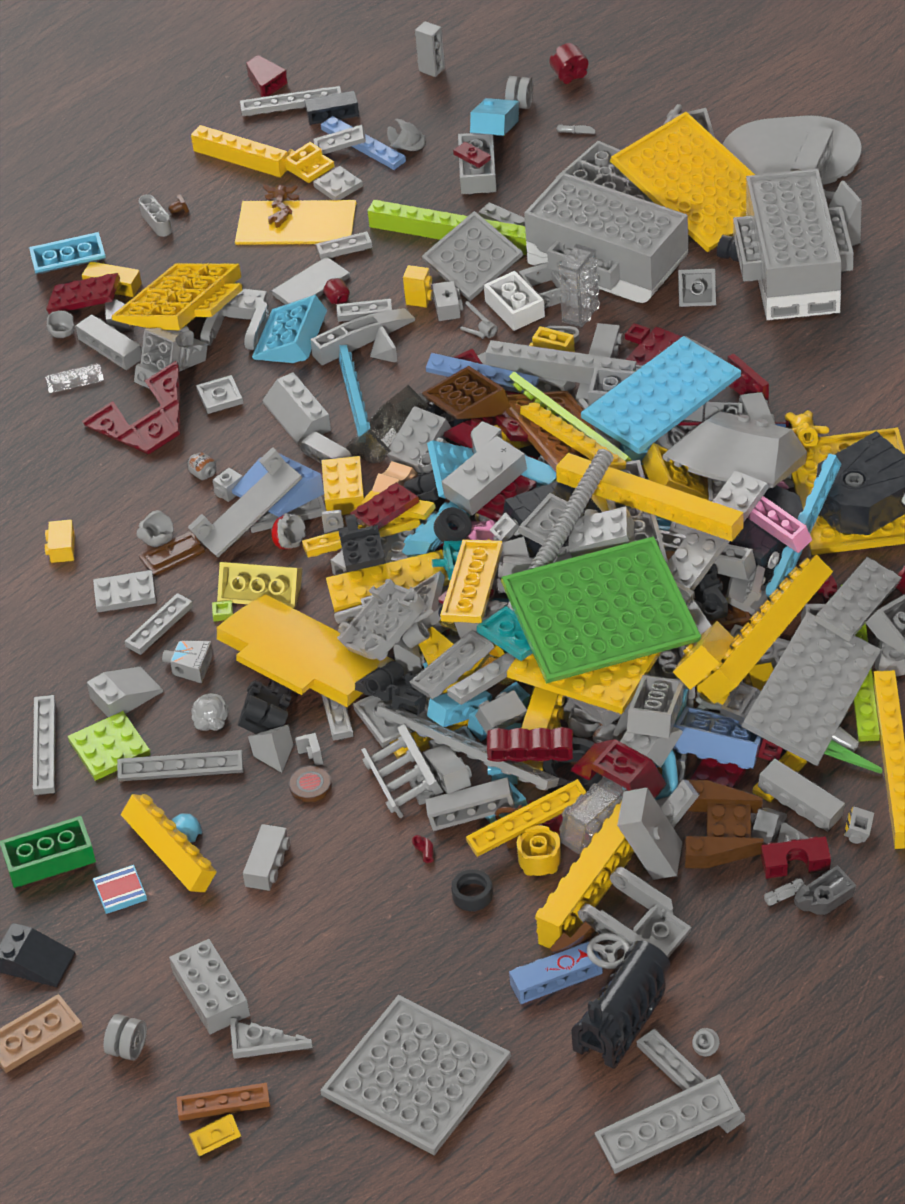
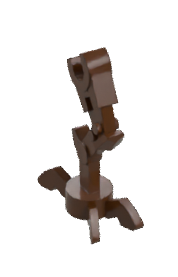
M263 185L265 191L269 193L265 195V199L270 201L275 197L276 200L272 202V208L278 207L281 210L268 217L269 224L274 222L275 227L278 228L287 220V216L292 214L291 208L285 206L282 202L287 197L292 201L299 199V195H292L298 188L297 185H294L292 188H286L282 185L276 188Z

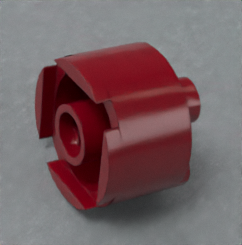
M573 43L563 44L556 49L557 52L554 56L551 55L549 60L550 67L564 84H569L572 80L584 78L587 75L586 70L589 62L577 45L575 46Z

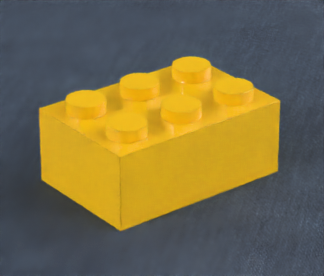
M360 456L322 460L326 511L341 510L342 515L350 514L361 505L364 499Z

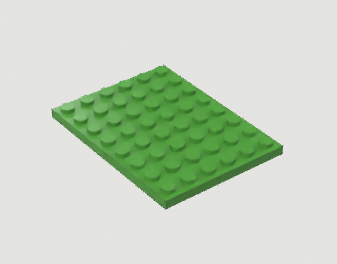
M654 536L506 575L501 578V583L546 684L701 640L698 628Z

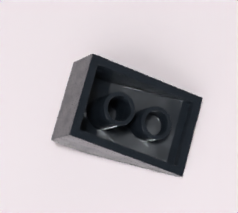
M12 923L0 944V973L58 987L76 953L74 950L31 927Z

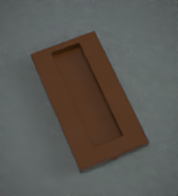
M189 531L162 546L139 555V559L148 570H152V575L156 576L204 553L205 549L200 544L198 538Z

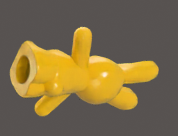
M809 410L797 416L791 412L786 413L785 420L792 424L791 429L797 435L803 447L816 446L818 444V434H827L829 432L827 426H814L812 420L813 413Z

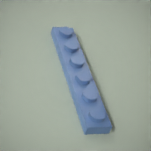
M334 116L321 124V130L328 134L352 128V126ZM366 134V142L352 146L393 170L406 162L405 155Z
M431 353L426 365V372L447 377L470 366L505 390L522 394L524 392L523 390L519 392L512 386L514 382L509 378L513 372L511 370ZM516 372L537 388L539 377Z

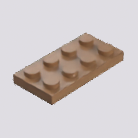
M59 994L0 1028V1066L5 1073L83 1027L82 1022Z

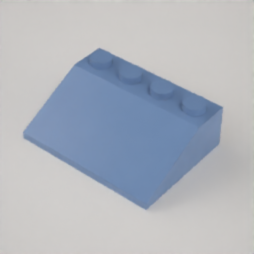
M281 454L280 456L284 461L302 476V479L269 509L268 512L277 517L324 494L320 473ZM258 460L232 489V494L241 498L267 473V470Z
M686 706L675 724V727L682 730L683 733L673 749H676V752L681 754L692 753L702 759L713 758L717 759L719 763H734L740 768L749 769L753 768L757 761L763 738L741 727L742 725H739V721L730 717Z

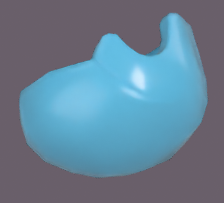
M182 813L171 820L176 824V828L188 837L187 840L189 842H195L197 835L202 834L201 824L191 814Z

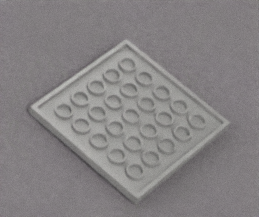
M398 995L320 1091L321 1095L435 1155L511 1058V1052Z

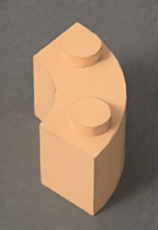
M391 461L384 473H378L372 491L381 493L396 482L404 487V483L407 480L417 477V472L412 467Z

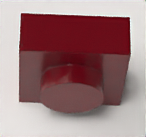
M633 323L625 333V340L640 344L650 333V328Z

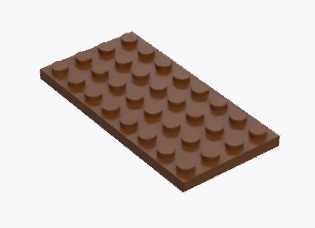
M568 391L543 392L595 431L593 425L581 418V412L584 409L578 405V402ZM524 394L507 395L511 407L505 410L509 417H514L519 422V425L528 434V440L555 472L556 465L568 453L590 460L520 414L521 406L535 403L534 398L531 401Z

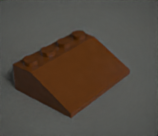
M470 366L465 367L422 392L425 398L456 419L493 417L503 414L505 410L511 407L504 388Z

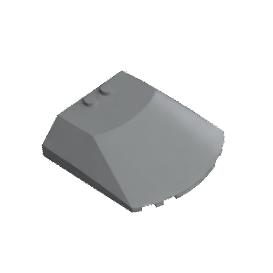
M719 411L676 442L663 455V460L670 461L671 459L675 461L674 466L676 467L685 465L689 467V472L725 482L728 481L734 471L767 482L769 488H773L805 464L807 451L792 429L769 424L767 420L763 419L753 420L748 415H734Z

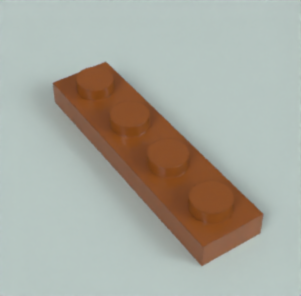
M267 1083L176 1097L179 1121L270 1107Z

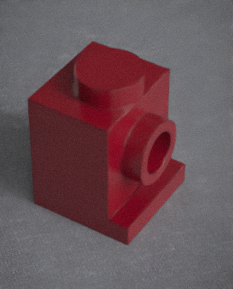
M763 738L758 757L769 761L774 759L779 761L783 748Z

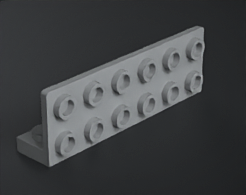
M273 447L258 460L267 470V473L219 519L211 524L201 514L188 526L198 540L216 557L224 553L302 479V476L288 465Z

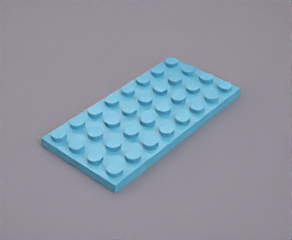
M683 336L583 410L581 418L639 454L741 376V370Z

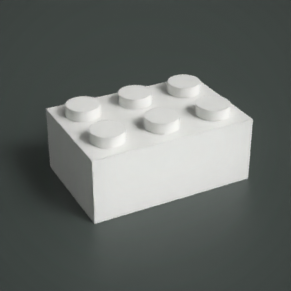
M515 271L484 284L485 302L514 331L545 317L544 300Z

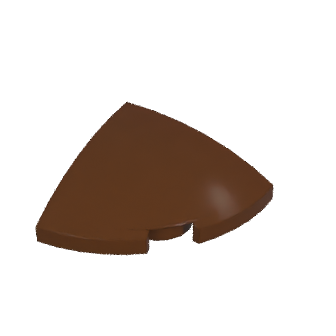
M585 921L571 937L563 933L550 950L557 954L576 947L586 941L595 931Z

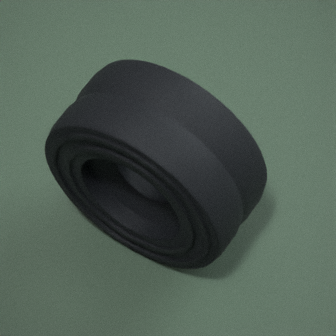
M454 507L444 509L434 522V532L443 543L444 541L465 540L472 528L469 516L461 509ZM448 523L455 524L457 530H452Z

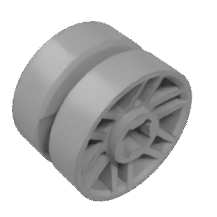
M509 76L505 100L519 101V108L529 109L533 98V79L528 77L520 79L518 76Z
M115 1014L109 1021L105 1032V1053L116 1057L121 1056V1058L132 1061L136 1060L143 1049L146 1039L147 1028L145 1021Z

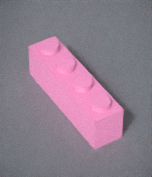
M762 496L747 517L797 553L812 541L806 525L764 496Z

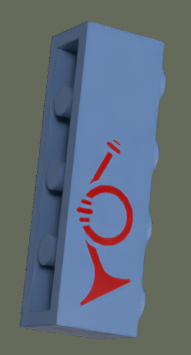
M589 942L579 944L576 947L543 959H538L533 963L519 966L509 971L510 985L520 1004L603 974L602 968L595 965L587 955ZM593 950L595 956L601 960L598 952Z

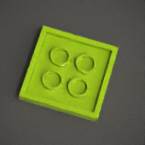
M123 711L68 736L70 744L95 781L117 771V759L147 757L151 755L150 749Z

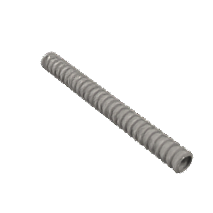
M599 449L597 451V454L586 469L578 486L572 493L567 505L562 510L528 570L553 563L578 518L584 511L589 499L592 497L597 485H599L600 480H602L614 457L608 450Z

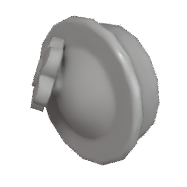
M709 1028L698 1030L692 1040L695 1052L701 1056H711L719 1047L717 1033Z

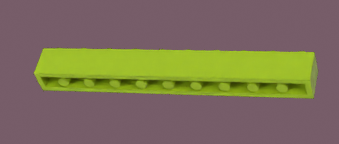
M373 200L368 209L369 227L439 240L468 217L380 200ZM484 219L520 249L524 255H527L525 226Z

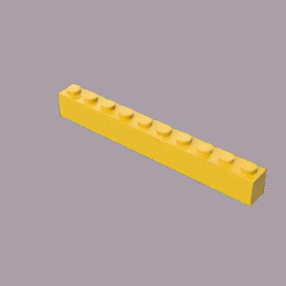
M568 453L556 465L557 482L576 488L589 464H591V460ZM608 467L593 493L594 495L731 542L743 529V512L611 467Z
M895 670L874 671L873 686L894 849L905 848V740Z

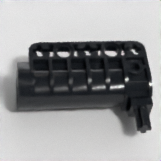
M635 941L632 943L624 955V961L617 965L616 973L608 978L607 986L600 990L599 998H596L593 1002H588V1011L572 1027V1049L574 1052L583 1055L592 1049L602 1054L606 1066L613 1069L618 1066L665 993V975L670 969V961L661 949L646 941Z

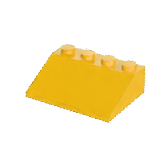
M655 443L651 445L642 460L650 481L709 500L708 477L689 472V467L685 465L676 467L674 466L675 461L671 459L670 461L663 460V455L669 449Z

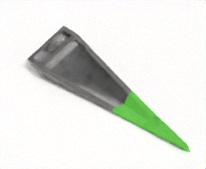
M740 682L721 707L720 714L737 720L739 725H742L761 691ZM831 740L824 753L877 773H882L883 770L881 767L853 753Z

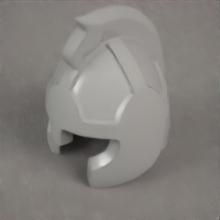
M395 119L402 129L400 134H397L394 127H388L387 135L391 143L390 146L409 151H417L424 147L425 135L412 123Z

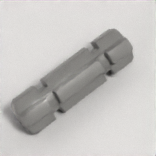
M802 879L792 881L793 884L783 885L775 889V892L770 891L766 893L764 900L767 905L771 906L777 903V900L780 902L795 895L794 892L798 893L801 887L805 885Z

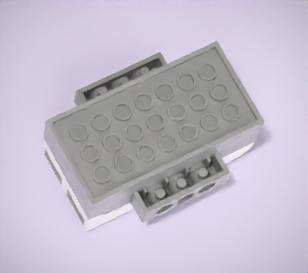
M819 169L746 176V216L733 218V236L743 281L758 280L766 319L773 320L840 313L841 272L853 270V249L842 207L828 208Z
M564 172L550 184L524 213L527 259L529 264L537 266L548 262V268L560 272L562 276L635 302H647L688 254L687 214Z

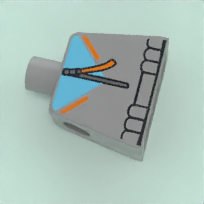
M179 641L175 651L164 650L162 660L163 662L171 663L172 673L175 676L202 683L213 658L211 641Z

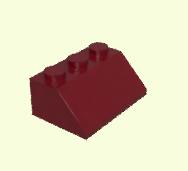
M505 415L474 418L462 422L445 431L443 436L464 447L473 448L472 430L482 421L495 426L497 425L496 418L505 417Z

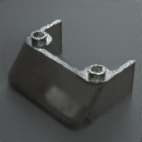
M407 385L386 401L367 421L370 423V429L359 437L356 434L344 448L354 457L360 456L362 460L373 464L376 462L380 464L391 451L388 447L394 441L412 408L416 406L426 410L429 405Z

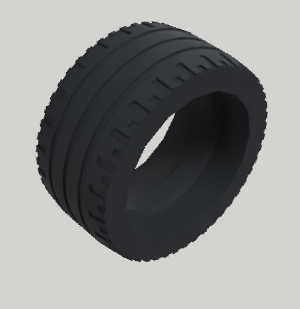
M573 738V759L567 761L551 759L543 762V771L559 778L558 785L548 788V792L552 793L573 782L560 778L555 772L566 763L578 762L594 745V742L583 738ZM596 773L590 781L587 779L579 780L589 795V799L583 803L594 800V798L602 793L606 784V777Z

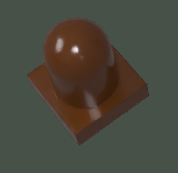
M180 194L177 195L178 200L168 207L169 212L172 214L183 209L186 213L189 212L186 202Z

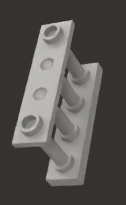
M405 724L397 728L401 734L398 737L399 740L370 756L365 748L362 749L365 756L362 760L368 770L372 769L389 800L385 802L391 813L396 812L399 818L403 817L399 806L422 792L432 790L436 796L443 793L442 788ZM402 747H408L407 754L378 770L375 763ZM410 761H416L417 764L414 766V769L386 785L383 777ZM415 777H425L422 780L423 783L394 799L392 796V791Z

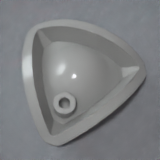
M880 640L878 648L881 651L875 660V669L877 671L895 670L896 676L905 675V655Z

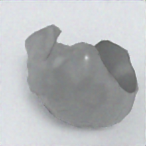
M159 510L152 511L140 522L139 529L137 530V537L152 547L168 543L174 534V527L170 517Z

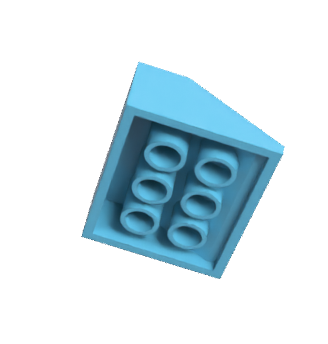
M313 295L272 309L252 358L254 360L286 363L305 361L310 356L312 349L310 339L318 335L327 313V309L318 297Z

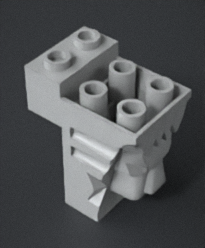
M184 326L181 330L144 329L141 363L136 365L134 382L149 388L145 380L174 361H177L179 371L206 361L208 344L195 339L193 332L187 326Z

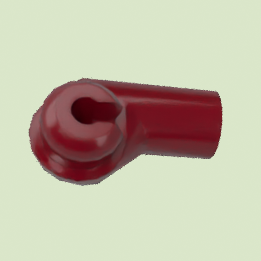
M415 835L412 838V844L423 853V861L425 863H432L434 861L433 843L425 837Z

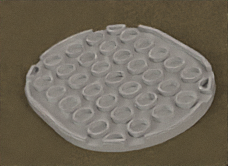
M795 116L753 121L735 129L723 142V146L755 175L789 172L792 164H795L797 153L800 154L801 144L805 143L806 133L810 132L812 126L833 129V157L821 181L822 185L835 182L837 178L850 174L857 163L860 162L862 149L858 135L850 127L837 120L821 116Z

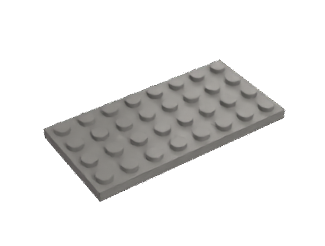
M807 612L741 727L817 766L881 649L856 636L848 642L815 622L816 616Z

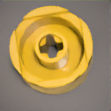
M540 825L529 827L517 839L518 862L526 875L540 876L553 874L558 870L561 862L560 838L556 832L550 831L549 827Z

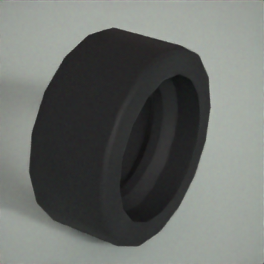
M468 869L454 877L451 884L452 899L460 909L478 911L490 904L493 899V887L490 877L485 872L477 869ZM469 884H478L485 888L484 892L474 897H467L459 892L461 888Z

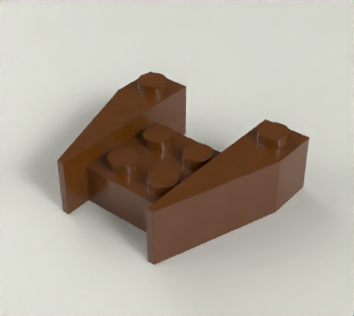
M687 780L699 794L687 811L707 812V837L686 836L685 868H710L760 855L763 838H751V813H758V810L762 808L763 798L708 780Z

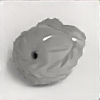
M211 693L205 694L194 702L191 712L195 728L202 731H217L224 726L228 714V705L222 696Z

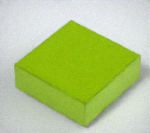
M232 600L212 602L213 621H223L233 615Z

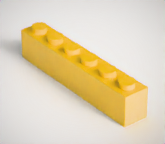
M202 125L191 134L193 150L195 152L280 178L287 171L285 166V157L288 156L287 151Z
M132 794L121 816L189 891L205 892L217 873L211 866V862L199 853V849L187 840L188 837L176 828V824L164 815V811L153 803V799L146 794Z

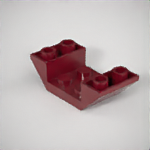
M616 739L594 743L571 770L589 781L596 773H599L628 789V791L648 788L654 799L667 784L652 759Z

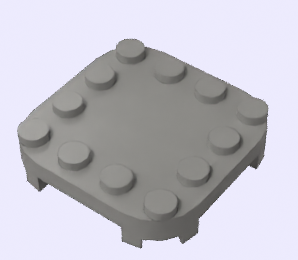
M386 579L385 584L379 588L373 586L369 590L373 597L351 623L348 624L342 621L339 625L341 633L337 639L349 651L368 659L377 658L379 661L383 660L388 655V651L400 641L401 636L406 630L412 627L419 614L426 610L427 605L424 603V600L412 587L406 589L398 586L391 579Z

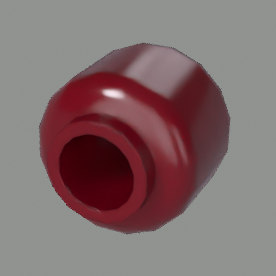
M341 278L329 279L323 289L328 301L334 305L344 304L350 294L349 288Z

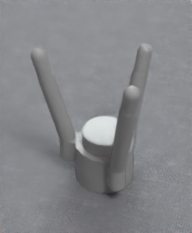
M466 301V305L482 320L478 325L480 331L463 326L460 329L478 335L482 339L485 336L492 338L497 332V326Z

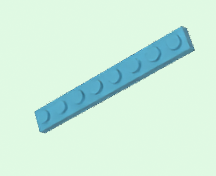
M339 345V362L359 441H367V433H370V423L367 422V411H365V404L362 401V392L360 391L359 381H357V372L355 371L354 361H352V352H348L347 345Z
M829 454L827 459L824 460L820 475L815 479L814 488L806 499L804 510L798 516V520L807 526L809 533L812 531L842 465L837 456ZM788 546L783 549L782 558L774 569L773 578L766 586L765 594L768 598L774 590L780 589L778 585L786 577L790 578L788 573L796 566L802 550L797 553Z

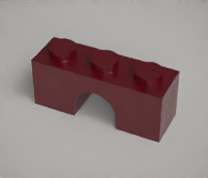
M814 836L802 840L792 839L787 842H771L761 845V860L766 879L787 876L788 862L792 860L803 861L807 865L809 873L830 870L831 856L826 836Z

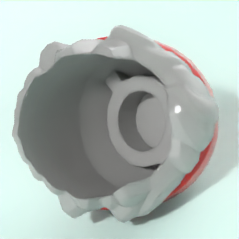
M288 513L277 518L272 526L271 535L274 544L278 548L287 550L300 545V542L306 536V527L302 518L299 515Z

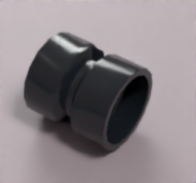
M724 234L721 236L717 246V257L724 259L731 257L733 261L739 262L734 237Z

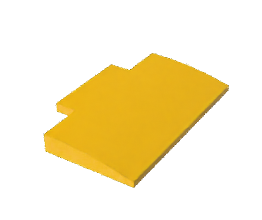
M175 263L112 315V320L145 328L181 330L195 317H212L243 290L241 283H235L241 278L240 265Z
M266 594L238 610L217 627V640L240 651L236 656V661L301 695L311 688L345 707H348L363 694L355 690V682L378 667L382 668L389 662L395 661L387 656L381 661L377 658L368 659L349 651L337 639L340 636L338 631Z

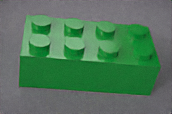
M81 816L0 841L3 858L13 888L96 862L92 844Z

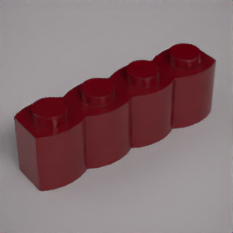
M564 727L552 730L547 728L531 730L523 728L511 730L496 728L488 730L487 759L493 762L507 760L517 762L527 760L547 761L551 759L556 761L573 759V730Z

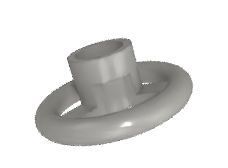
M604 933L590 940L587 946V955L595 965L601 968L614 969L620 962L624 961V956L617 961V950L623 947L626 953L630 945L619 935ZM603 940L616 941L612 945L603 946L597 944L598 942ZM593 950L600 952L601 960L595 956Z

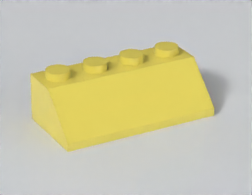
M220 562L217 602L232 600V603L249 604L266 594L291 608H295L301 589L302 568Z

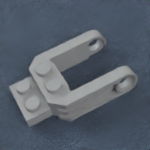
M243 289L214 316L207 317L201 331V341L211 345L225 316L251 319L244 344L245 348L255 350L269 318L267 303L265 302L267 291Z
M618 867L610 875L612 884L649 909V911L636 924L633 931L604 911H599L586 903L578 911L579 918L582 922L586 921L599 934L612 933L619 935L630 946L635 941H646L657 946L669 957L690 933L691 926L673 915V905L670 898L627 869Z

